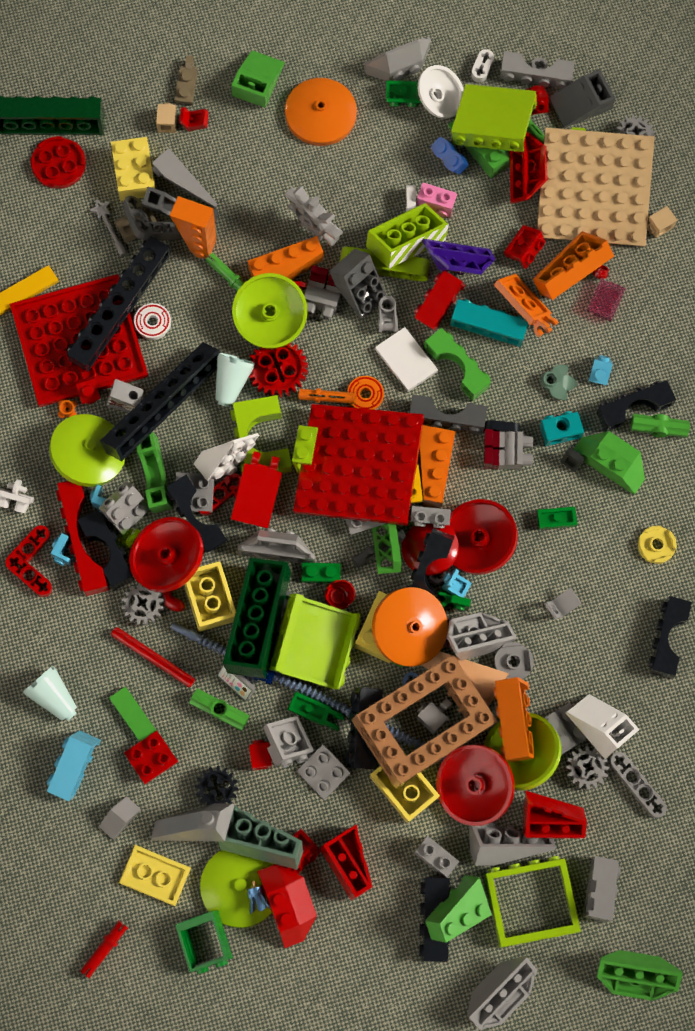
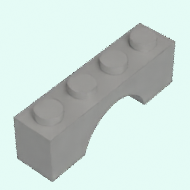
M504 51L499 79L507 82L516 81L523 84L556 87L561 90L572 83L575 62L557 59L552 66L546 69H535L524 61L521 53Z

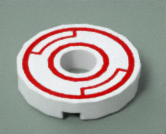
M149 303L137 310L134 316V325L138 334L143 336V338L157 340L169 332L171 317L169 311L164 306ZM151 318L158 320L157 324L153 326L147 322Z

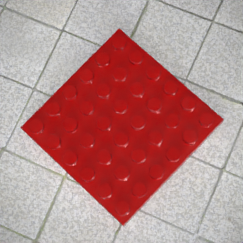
M118 274L10 303L39 408L79 397L75 381L94 376L98 391L111 388L115 379L129 383L149 377L130 313L89 372L70 362L67 356L69 346L77 341L81 329L87 327L93 313L96 314L101 301L108 297L111 287L120 280ZM120 300L114 302L115 305L122 303ZM106 315L103 319L109 320L112 316ZM95 330V331L93 332V334H94V335H98V334H100L102 331H101V330ZM85 345L82 349L88 350L91 345Z
M312 404L308 426L318 427L312 464H301L293 509L294 514L408 526L424 414Z

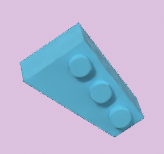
M82 731L66 737L62 745L64 749L63 754L58 756L54 765L57 767L55 773L51 774L47 781V785H49L47 792L66 801L73 799L85 775L84 771L88 762L91 763L93 758L91 756L96 745L99 746L101 740Z

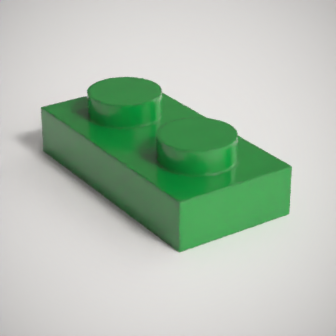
M575 507L538 509L536 511L539 530L577 527L578 525Z
M302 562V583L330 584L335 580L341 579V563Z

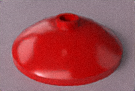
M426 523L425 527L413 526L406 533V539L402 542L403 559L412 571L414 568L418 569L420 562L417 561L420 550L424 551L426 548L423 542L427 532L431 533L434 528L432 523ZM445 525V529H434L455 536L447 558L431 562L426 569V576H434L445 572L457 559L459 553L458 538L453 529L448 525Z

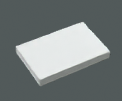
M405 327L375 347L376 352L407 392L438 372L437 367Z

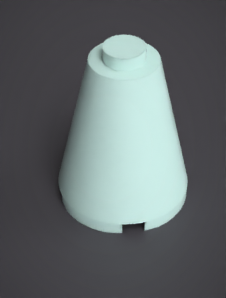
M219 353L215 400L218 401L219 405L229 407V404L233 405L251 374L255 363L246 359L242 360L230 354Z
M54 666L50 667L23 691L27 697L61 721L64 719L69 721L76 714L74 710L77 706Z

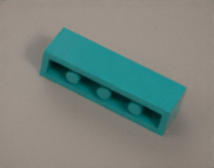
M458 299L450 326L521 347L528 322L522 316H512L502 310L496 311L486 305H476L469 300Z

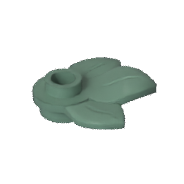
M560 364L554 366L552 371L545 372L540 380L541 385L550 391L552 397L562 401L567 400V392L578 385L574 378L567 375L568 365ZM551 379L553 383L549 384L546 380Z

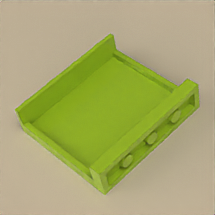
M465 84L451 130L452 144L524 152V139L532 110L536 109L537 105L536 91Z
M297 593L290 594L269 670L330 689L340 690L345 682V669L350 663V651L355 645L354 636L361 623L359 619L360 614L310 600Z

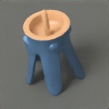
M253 881V887L247 889L248 898L250 899V914L255 911V901L259 911L266 909V904L270 908L263 893V885L255 886Z

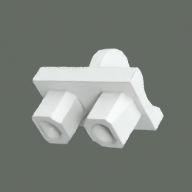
M19 479L15 481V484H7V488L13 489L12 491L0 489V507L9 508L12 499L17 501L14 510L26 513L29 504L34 501V497L19 493H26L27 488L22 486V481Z

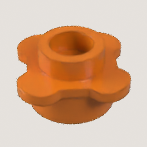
M63 400L58 403L60 410L58 416L60 418L77 415L75 412V407H77L76 401Z

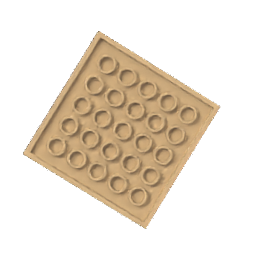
M545 128L544 145L547 146V181L540 187L537 230L542 232L544 239L572 241L580 232L584 231L607 240L609 244L645 247L655 136Z

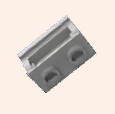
M429 836L424 839L414 852L419 859L443 878H447L459 863L455 857Z

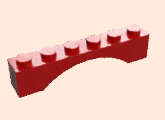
M70 481L57 483L59 489L55 490L57 500L62 501L63 505L60 508L62 519L67 521V526H64L67 536L71 537L72 541L69 544L71 555L76 557V562H73L76 574L80 573L81 580H78L80 592L84 591L87 597L109 591L103 568L87 555L80 541L78 519H80L86 502L83 486Z

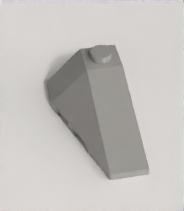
M169 148L152 162V170L158 177L162 176L165 180L214 209L217 207L218 204Z
M215 803L157 820L151 840L225 842L234 804Z
M495 822L482 826H469L470 854L475 865H498L556 850V845L553 838H525L524 831L513 829L514 826L508 824L507 827L497 826Z

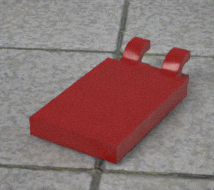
M254 451L251 464H244L231 520L268 528L282 472L277 471L280 458L272 456L270 466L259 464L261 453Z

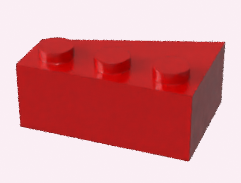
M445 270L437 274L434 279V287L427 290L424 295V303L422 305L419 304L414 312V318L434 331L446 316L451 304H454L457 300L456 296L459 291L466 287L463 281Z
M525 790L522 820L525 838H585L587 819L582 807Z
M356 824L322 845L319 849L351 901L372 888Z

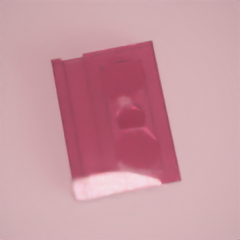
M601 278L586 312H591L595 316L611 322L626 288Z

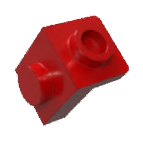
M544 86L526 88V90L536 91L537 105L536 109L532 110V115L548 112L549 96Z
M181 107L179 122L187 131L206 129L209 112L206 109L189 111L186 107Z
M94 376L75 381L82 404H92L100 399Z

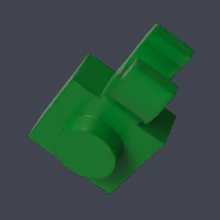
M444 592L438 593L439 597L444 598V602L441 603L443 607L449 605L458 612L468 611L471 599L447 595Z

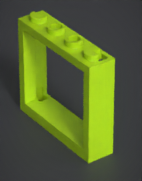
M559 856L547 858L548 862L540 863L539 860L528 861V865L520 867V863L508 865L507 870L502 871L500 867L488 869L489 873H486L484 878L499 948L581 932L565 858L559 859ZM559 866L572 925L506 938L493 879Z

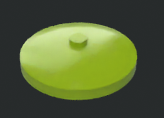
M265 273L254 276L247 280L235 295L232 306L234 324L240 335L254 346L264 349L284 347L293 342L304 329L307 320L305 296L295 282L283 275Z
M78 414L63 420L55 428L49 443L50 459L59 474L68 481L85 487L101 486L112 481L121 471L125 459L121 462L106 454L100 440L114 425L101 417L90 414Z
M529 713L532 724L531 727H528V731H531L533 736L534 759L516 762L507 761L514 776L516 791L529 790L543 784L555 772L561 758V741L557 731L545 718L534 713ZM499 721L488 733L484 746L490 747L502 755L501 747L504 745L503 738L499 735V726H501Z
M224 850L216 853L206 864L200 882L201 897L208 912L218 910L222 923L236 928L250 927L264 921L272 913L271 909L266 904V909L259 911L255 901V911L250 914V899L248 898L247 889L253 887V881L255 886H261L262 883L257 871L274 863Z

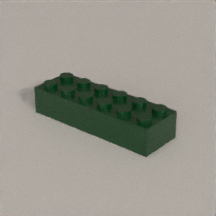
M0 96V135H104L105 115L101 98L93 96L88 98L76 96L70 98L58 96L51 98H42L40 96H34L33 98Z
M250 557L223 660V666L228 674L266 678L291 576L288 562Z

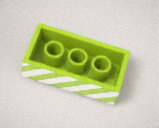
M424 203L368 230L366 247L390 269L426 251L423 239L446 241L449 224Z

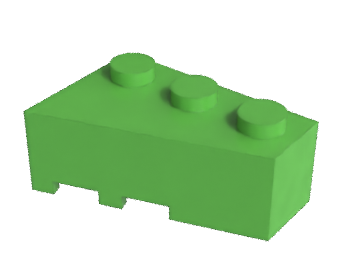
M464 875L458 887L452 889L449 893L450 896L445 902H441L425 920L431 940L446 943L492 915L480 877Z

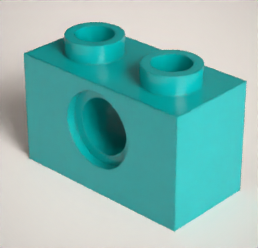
M567 411L557 417L550 415L543 418L539 425L545 447L581 439L584 434L578 412L572 413V411ZM557 425H563L566 430H559Z

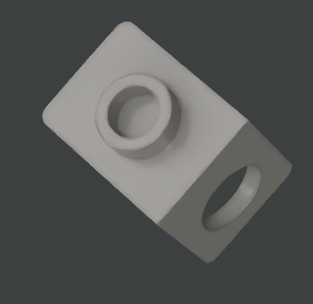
M569 588L554 600L546 602L545 605L556 620L564 617L581 605V601L573 589Z

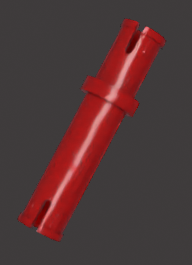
M118 920L109 934H105L102 943L79 971L90 979L112 948L118 945V940L128 930V927Z

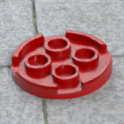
M62 136L50 137L40 142L30 160L35 178L41 184L54 189L66 188L75 184L82 177L86 168L85 155L80 145Z

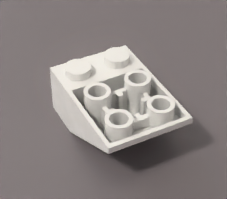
M259 434L232 440L204 450L198 456L194 465L207 481L214 478L219 479L227 474L232 475L236 472L238 464L246 458V453L255 446V441Z
M590 694L566 712V715L604 759L639 730L626 714Z

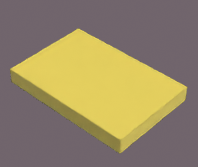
M135 845L119 883L176 906L191 867Z

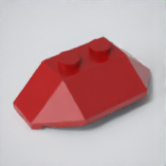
M526 132L524 139V152L510 151L511 204L528 200L547 181V146L528 132Z
M277 864L258 870L257 872L284 948L303 942L317 917L304 877Z

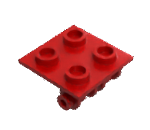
M155 731L124 752L144 784H147L178 763V760L158 731Z

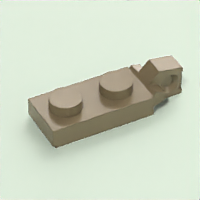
M187 55L185 65H181L179 69L174 100L176 104L193 106L198 76L197 67L194 66V56Z

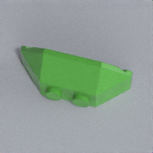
M610 431L582 437L573 449L585 458L583 462L633 495H635L645 480L641 452Z
M618 950L601 957L597 971V978L602 981L612 994L652 1001L667 996L672 992H678L683 975L680 969L659 956Z

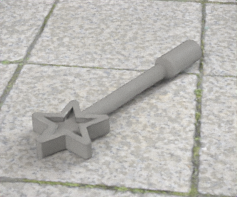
M96 200V207L91 208L90 212L97 214L98 220L103 218L115 241V246L120 256H126L127 252L107 215H111L107 209L110 205L109 202L101 204Z

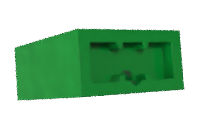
M218 910L175 924L190 973L197 972V975L208 972V967L216 965V968L228 964L227 960L233 958ZM213 921L223 956L199 964L188 930Z

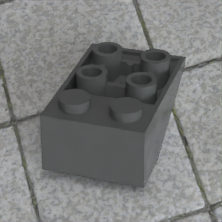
M599 69L577 79L550 96L549 100L561 124L566 128L612 110L615 97Z
M358 249L352 250L329 271L335 286L360 319H363L379 304L382 297L387 296L371 256L366 252Z

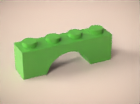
M440 328L425 340L423 348L435 361L447 359L454 361L461 367L464 379L460 388L472 402L489 389L491 384L489 375L478 368L477 362L465 354V349L460 344L457 345L454 342L453 336L448 331L445 332L443 328Z
M152 432L136 448L146 477L145 492L148 506L155 514L173 509L171 500L166 494L168 483L159 440L154 432Z

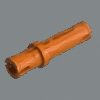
M300 388L299 400L315 401L316 403L356 404V392ZM311 394L325 395V397L311 396ZM330 396H342L345 398H332Z

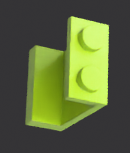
M302 425L298 427L292 463L298 475L300 474L301 464H312L318 427Z

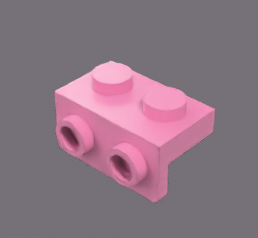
M422 183L416 207L426 203L441 218H450L457 193Z

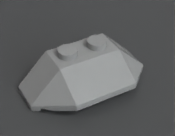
M430 36L417 39L366 61L364 67L365 74L384 81H398L406 75L418 73L422 69L430 49Z
M265 528L253 534L238 545L237 548L238 555L299 563H314L315 556L299 535H295L292 531L279 533L274 529Z
M482 612L451 619L447 633V639L455 655L460 660L492 653L504 644L517 639L508 621H501L494 616Z
M526 956L500 962L472 991L467 1016L479 1030L501 1025L530 995L538 970Z

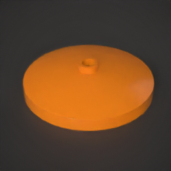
M313 78L306 80L291 91L286 101L285 118L289 129L298 139L311 145L327 146L343 140L351 132L356 122L357 107L353 95L344 85L332 79Z
M407 587L392 591L381 600L373 615L372 634L378 650L386 659L401 666H419L429 662L440 652L447 637L448 623L443 606L435 596L420 588Z

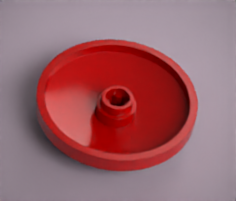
M475 499L461 504L450 514V525L448 526L453 529L459 542V553L453 564L457 569L467 574L484 575L500 569L512 557L517 546L518 530L512 515L501 504L487 499Z
M165 517L158 519L146 526L135 539L129 557L131 573L139 584L150 591L162 593L176 590L186 584L198 570L203 557V541L197 529L182 518Z
M473 744L459 747L446 756L437 773L436 789L440 795L439 801L442 807L453 819L469 826H482L498 820L506 813L514 797L515 782L512 770L501 754L490 747Z

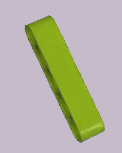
M343 247L341 249L340 261L354 249L370 254L378 275L420 282L428 280L431 263L428 259L412 257L389 269L368 249Z

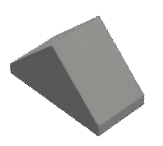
M126 796L108 812L99 827L115 840L141 809Z

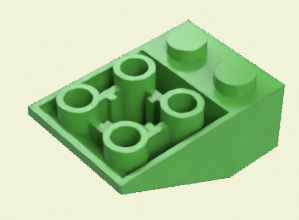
M252 50L231 85L232 96L266 108L285 62Z

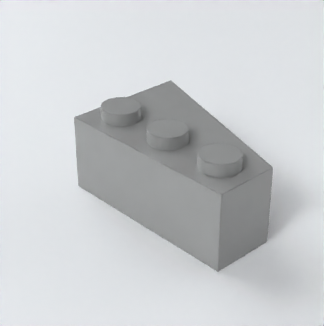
M598 856L591 858L582 918L605 923L613 921L614 905L618 891L616 884L621 872L618 860Z

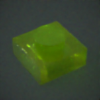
M131 527L118 541L123 546L130 548L141 531L138 528Z

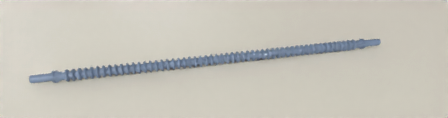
M173 622L172 630L188 637L187 639L190 641H197L198 645L203 644L204 648L207 646L208 650L213 649L214 653L218 651L219 655L223 654V657L225 656V644L220 645L219 641L216 643L215 639L210 640V637L206 638L205 634L200 635L194 629L190 630ZM268 667L266 677L269 676L270 680L273 678L275 679L274 682L279 681L280 685L283 683L285 687L289 686L290 690L293 688L296 692L304 693L305 696H310V698L330 706L332 710L334 708L337 712L341 711V714L345 713L346 717L352 711V706L348 707L347 703L343 705L342 701L337 702V698L333 700L332 696L327 697L326 693L323 695L322 691L317 692L316 688L313 690L311 686L307 687L306 683L302 685L301 681L296 682V679L292 680L290 676L286 677L284 674L271 671ZM386 724L393 737L398 739V742L402 741L403 745L413 746V750L425 744V741L415 740L414 736L405 735L404 731L399 732V729L395 730L394 726L389 727V724ZM446 756L440 759L439 762L441 763Z

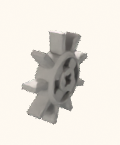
M301 185L296 190L292 187L285 193V196L291 201L287 207L295 212L301 222V227L305 226L317 236L319 242L324 238L330 246H333L339 240L338 237L343 231L332 223L335 215L328 213L319 203L317 195L314 198L309 197Z

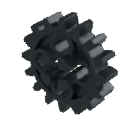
M217 766L215 771L209 767V773L202 771L204 777H198L197 780L200 782V785H195V788L200 790L196 793V796H202L200 803L202 804L206 801V806L215 803L231 804L230 799L237 798L233 793L239 791L238 787H234L238 783L237 779L232 780L234 773L232 772L228 775V769L225 768L223 771H220L219 766ZM213 775L217 776L218 786H222L226 781L230 783L228 788H220V793L224 796L222 801L216 799L217 793L215 790H212L209 795L204 794L206 788H214L213 782L210 781V777Z

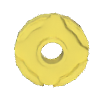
M651 526L645 529L638 540V551L646 561L654 564H662L670 560L677 547L673 533L662 526ZM654 540L660 541L662 548L655 549L652 542Z

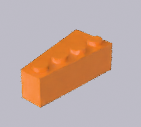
M178 196L169 216L191 253L198 258L210 257L216 243L214 209Z
M582 231L533 278V281L541 296L553 300L613 258L614 254L607 240Z
M317 236L248 260V271L251 278L260 274L274 273L283 275L293 281L300 274L310 270L312 265L316 266L323 261V249Z
M423 425L419 448L422 506L441 509L455 431Z
M519 677L495 681L496 687L493 688V692L498 701L496 714L500 718L501 723L499 735L503 738L502 756L509 762L534 759L532 732L528 731V727H531L532 724L531 716L527 711V707L530 706V698L527 697L525 690H529V683Z

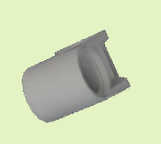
M384 296L379 301L378 331L379 333H382V331L398 332L395 299L391 296ZM389 304L392 308L385 309L382 305Z

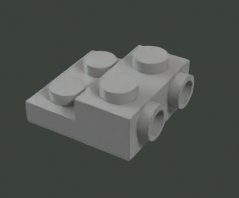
M127 481L121 484L117 491L105 499L99 507L101 512L123 536L150 510L141 494Z
M411 506L410 521L414 522V526L425 527L426 523H432L434 528L445 529V525H450V509Z
M571 703L545 717L559 735L561 755L587 739L566 715V712L573 707Z
M298 716L268 723L263 727L271 744L267 749L275 766L281 765L282 768H286L292 765L293 761H297L298 764L303 763L314 752Z

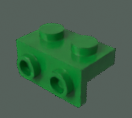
M386 80L385 103H389V106L400 107V103H407V107H418V104L422 103L418 94V81Z

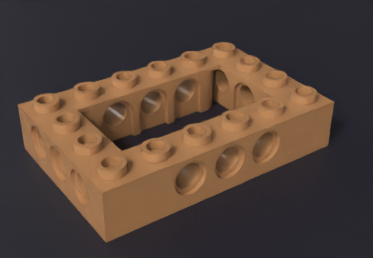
M454 655L363 710L351 720L395 788L498 722ZM444 685L448 691V696L452 697L459 708V713L462 712L465 719L406 756L385 723L397 713H402L410 705L421 701L426 695L435 692Z

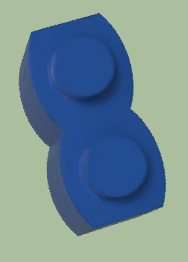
M439 137L431 145L433 153L443 160L448 170L460 175L469 166L467 159L457 152L456 147L450 141Z

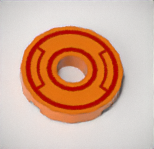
M367 375L359 376L352 380L347 389V392H356V404L349 403L352 408L376 410L383 402V386L374 377ZM364 390H367L370 392L371 396L369 398H363L361 397L360 393Z

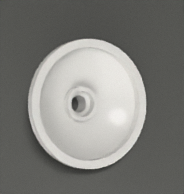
M434 65L424 70L418 80V94L423 106L429 113L442 119H448L457 114L464 91L459 78L450 69L440 65Z

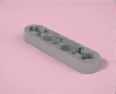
M622 752L614 753L609 759V765L651 817L660 818L664 816L667 808L663 800L627 755ZM615 757H621L623 759L622 765L624 767L628 765L630 768L621 773L620 771L623 767L620 764L615 765ZM628 772L636 774L637 779L634 783L627 781L626 774ZM644 787L648 789V798L644 799L640 797V788ZM652 797H654L655 800H653L652 802L655 806H661V808L659 809L661 813H654L652 811L654 809V806L651 803L647 805L645 802L651 800Z

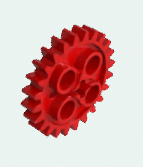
M291 343L276 349H254L255 355H250V360L255 364L249 376V380L253 381V387L258 386V392L264 390L265 396L270 392L272 396L279 394V397L282 398V393L289 396L290 390L296 393L295 387L301 388L302 384L300 381L305 382L306 377L304 375H308V370L306 369L308 368V363L305 362L307 360L306 356H302L303 350L297 351V344L291 347ZM272 354H274L279 369H281V375L285 380L284 382H281L277 368H275L274 361L271 357ZM281 355L288 356L286 359L279 358ZM264 361L270 362L267 366L261 365ZM288 371L294 372V374L290 376L286 375L285 373ZM271 377L277 378L274 382H269L268 379Z

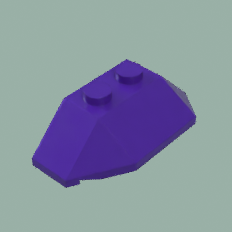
M423 239V244L435 265L442 272L445 270L447 272H456L460 275H482L495 260L493 253L488 248Z

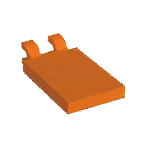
M517 274L498 279L495 282L494 286L529 325H534V333L537 337L544 334L540 327H543L546 333H550L552 328L549 323L553 326L559 323L557 319L551 316V311Z

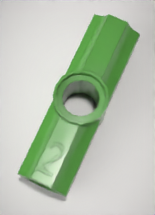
M633 414L630 428L631 431L651 433L654 437L676 436L687 438L690 423L687 420L671 419L664 414H655L653 416Z
M198 688L189 702L190 705L240 731L244 729L250 715L227 704L224 700L217 699ZM216 706H224L225 711L222 714H216L214 712Z

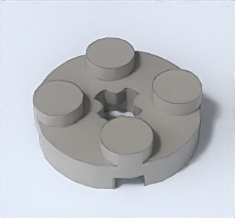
M518 642L504 644L494 657L495 669L509 673L506 679L519 677L523 680L529 675L534 664L533 655L530 650ZM511 657H515V660L519 661L516 667H512L508 663V661H511Z

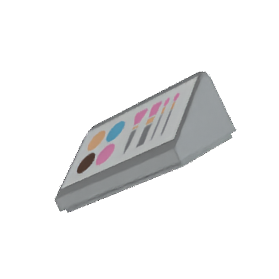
M222 666L218 677L244 701H247L255 692V686L243 675L228 674L224 666Z

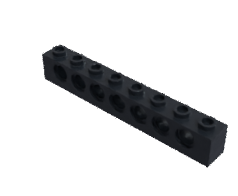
M152 236L142 243L140 252L132 257L128 269L122 271L120 280L111 287L108 297L101 301L96 314L93 313L87 327L81 329L77 341L69 346L67 356L70 362L89 372L171 255L169 246ZM147 257H153L150 261L145 260ZM137 271L143 272L141 275H135ZM126 286L133 287L131 290L124 289ZM117 300L122 301L120 305L114 304ZM106 315L112 316L109 320L103 319ZM95 330H101V331H102V332H101L100 334H98V335H94V334H93V332H94ZM85 345H91L88 350L82 349Z
M202 342L100 440L106 454L122 462L217 370L219 349Z

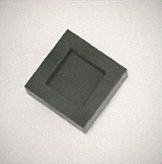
M569 447L560 462L576 472L585 458Z

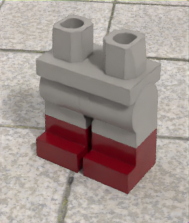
M312 265L305 293L307 315L313 316L315 309L322 311L320 318L330 321L333 314H336L342 294L335 286L331 274L327 283L329 269Z
M485 429L483 469L521 470L522 466H532L533 454H524L523 448H533V437L525 436L523 432L493 431V429Z

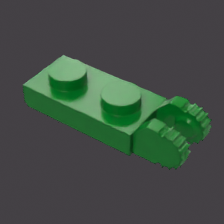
M296 691L287 709L294 714L337 732L340 727L335 723L327 721L328 715L338 720H344L345 718L343 714L332 710L331 707Z

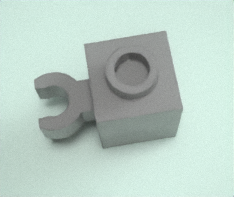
M447 698L438 707L432 702L428 705L424 703L417 710L419 714L416 719L434 735L447 722L448 718L443 713L450 708L452 703Z

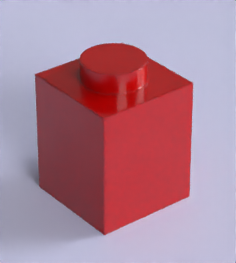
M255 740L253 744L249 745L252 771L272 768L271 756L267 749L269 742Z

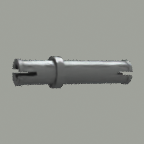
M399 528L397 534L398 541L401 542L406 539V535ZM385 543L379 546V549L383 552L390 548ZM374 545L371 547L367 546L366 550L352 557V561L357 568H360V566L370 560L374 561L376 559Z

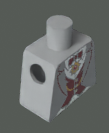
M115 379L106 406L130 412L144 399L142 397L144 390Z

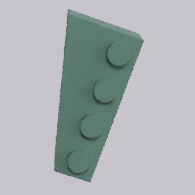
M235 805L225 842L218 841L220 850L293 869L298 868L303 854L301 840L280 829L277 830L264 820L260 821L249 812L238 809Z

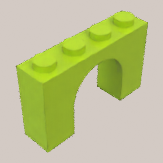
M278 395L233 403V410H230L232 421H236L237 427L233 428L235 439L248 436L251 428L258 423L281 419ZM251 448L246 453V458L243 460L244 463H240L243 472L244 464H251L253 452L256 451L261 453L259 464L270 466L272 456L280 458L277 467L278 472H292L288 448L270 452H262Z

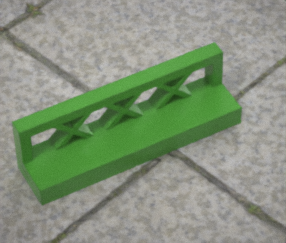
M387 523L372 528L377 573L401 572V555L396 524ZM380 527L387 530L383 537L376 532ZM382 543L390 547L386 552L379 549ZM387 559L392 563V566L381 567V562Z

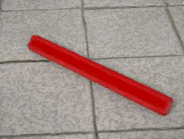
M115 627L111 633L113 638L190 688L194 684V677L120 628Z

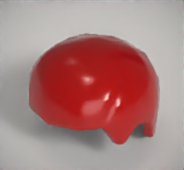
M335 580L325 590V601L329 606L345 609L354 601L355 589L346 580Z

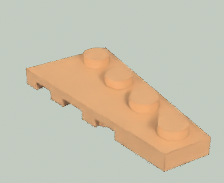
M440 651L432 660L422 664V666L429 670L452 655ZM455 656L489 707L495 697L493 688L496 687L495 681L506 679L509 673L466 659L460 660Z

